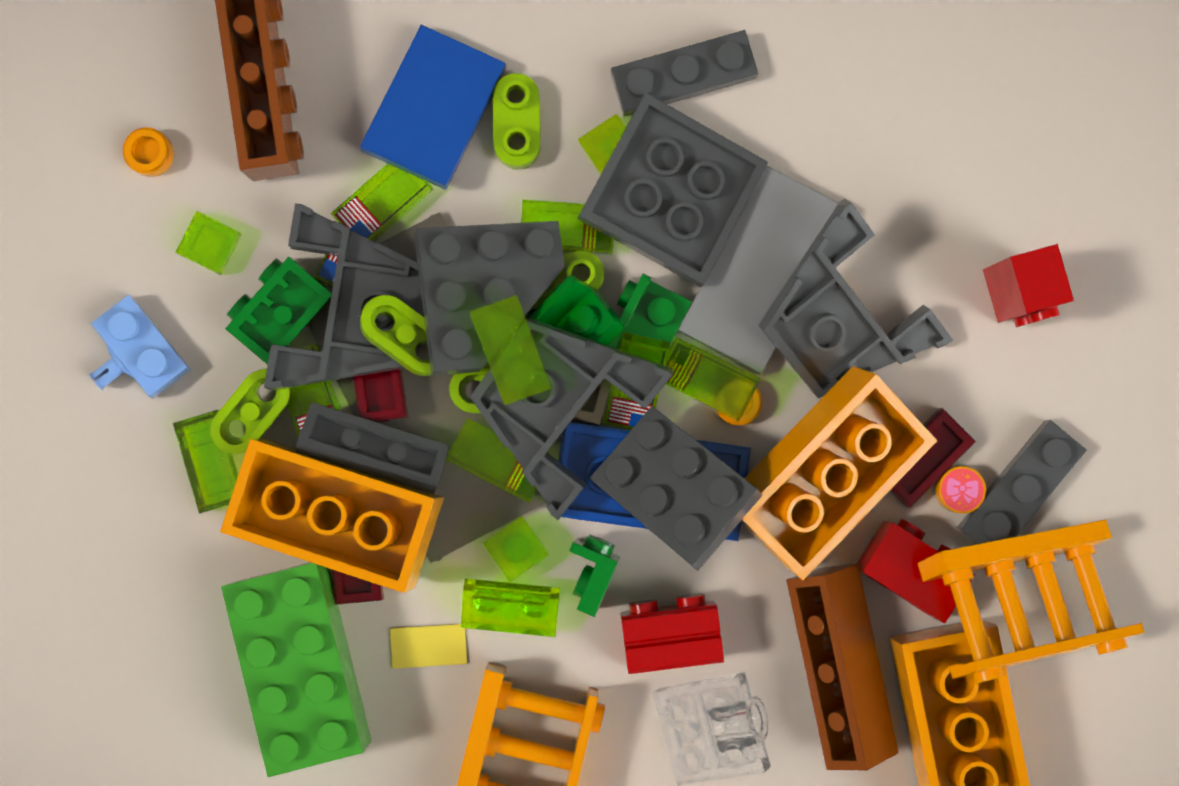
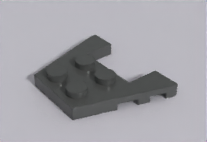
M846 199L838 203L758 325L817 398L823 397L852 366L873 373V371L894 362L902 364L916 358L915 354L933 346L938 349L953 340L931 309L925 305L919 307L886 334L837 271L838 265L875 236L853 204Z
M295 203L288 242L290 249L338 256L323 349L321 352L271 344L264 388L280 390L403 369L402 365L364 337L360 328V317L364 306L371 299L381 295H390L400 299L424 317L417 262L378 242L375 243L351 231L350 228L336 221H331L317 214L313 209L303 204ZM380 316L375 320L380 330L388 331L393 328V322L387 316ZM421 345L415 348V353L418 357Z
M529 318L470 395V398L503 446H508L524 469L522 473L532 487L535 485L547 503L546 508L555 519L559 520L585 487L586 482L551 456L548 450L603 379H607L646 409L671 378L674 371L667 366Z

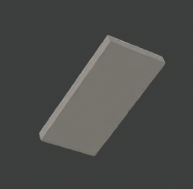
M766 166L706 283L699 289L678 332L761 375L776 347L758 325L838 203L783 173Z

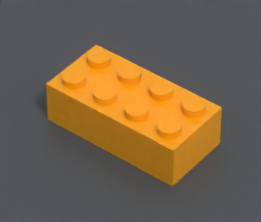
M852 366L744 478L757 488L763 496L740 523L784 567L803 581L937 440L877 374Z
M267 439L249 440L220 530L221 533L402 593H406L416 587L444 500L443 496L295 452V448Z
M982 619L993 656L1002 655L1003 650L998 626ZM962 623L890 636L889 641L918 786H1030L1006 667H1003L1004 677L975 684L972 675L953 679L950 669L973 662Z

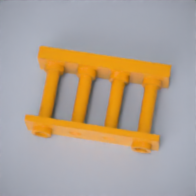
M1106 519L941 551L918 563L923 582L942 578L944 585L951 587L973 658V662L950 669L953 679L972 675L975 684L1004 677L1003 667L1096 646L1098 655L1128 648L1125 638L1145 633L1142 623L1116 629L1092 555L1096 553L1094 545L1112 538ZM1065 554L1067 561L1073 562L1096 630L1095 634L1076 638L1052 563L1056 562L1055 555ZM1025 562L1027 569H1033L1056 639L1055 643L1035 647L1011 573L1016 570L1015 563ZM984 570L987 578L992 577L1015 652L993 656L971 587L970 580L974 579L972 572Z
M488 663L457 786H509L489 781V775L481 774L485 755L494 757L495 753L568 770L565 786H577L590 731L600 732L604 716L605 704L597 703L599 698L598 689L589 687L584 705L512 687L513 682L504 680L507 667ZM510 706L579 723L580 727L574 751L500 734V728L492 727L496 709L506 710V707Z

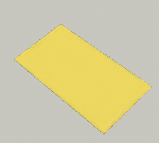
M465 624L390 628L392 669L467 664Z

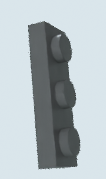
M742 30L612 67L611 76L624 117L634 113L645 92L666 104L754 80L758 76V71L746 30Z
M311 402L296 443L295 452L434 494L450 445Z
M1044 420L987 489L985 499L980 507L968 513L956 528L976 545L1016 537L1087 449L1052 420Z

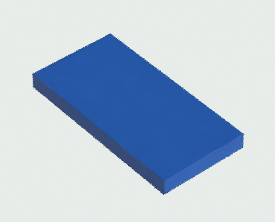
M571 422L563 430L558 461L584 480L586 485L561 517L648 529L590 479L593 473L630 432L629 430ZM696 440L743 478L747 476L751 447ZM740 522L725 540L739 541Z

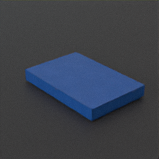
M421 24L360 145L361 152L447 190L493 96L494 88L506 70V63Z

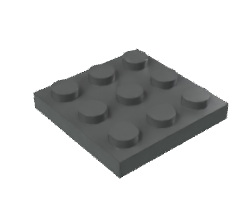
M645 92L577 219L691 283L702 287L706 283L768 161Z

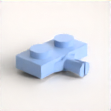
M127 295L90 323L106 342L109 354L112 357L89 374L101 390L121 374L126 373L138 382L149 397L154 399L191 370L130 295Z

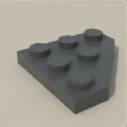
M558 221L416 229L414 240L431 376L480 372L565 267Z

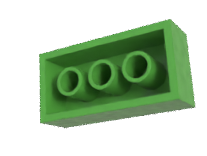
M308 562L221 586L267 777L363 753L372 740L339 607L335 605L333 582L329 568Z

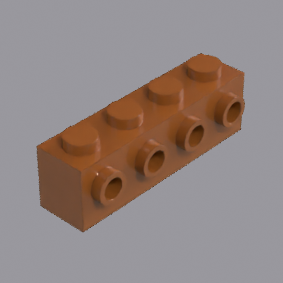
M215 0L239 169L252 181L299 175L297 160L304 159V149L299 131H293L291 114L297 113V101L293 86L291 84L286 85L284 68L290 67V54L285 38L279 39L277 22L284 20L281 0Z
M850 564L818 568L813 570L803 581L797 576L786 579L825 765L827 770L867 771L899 752L859 565Z

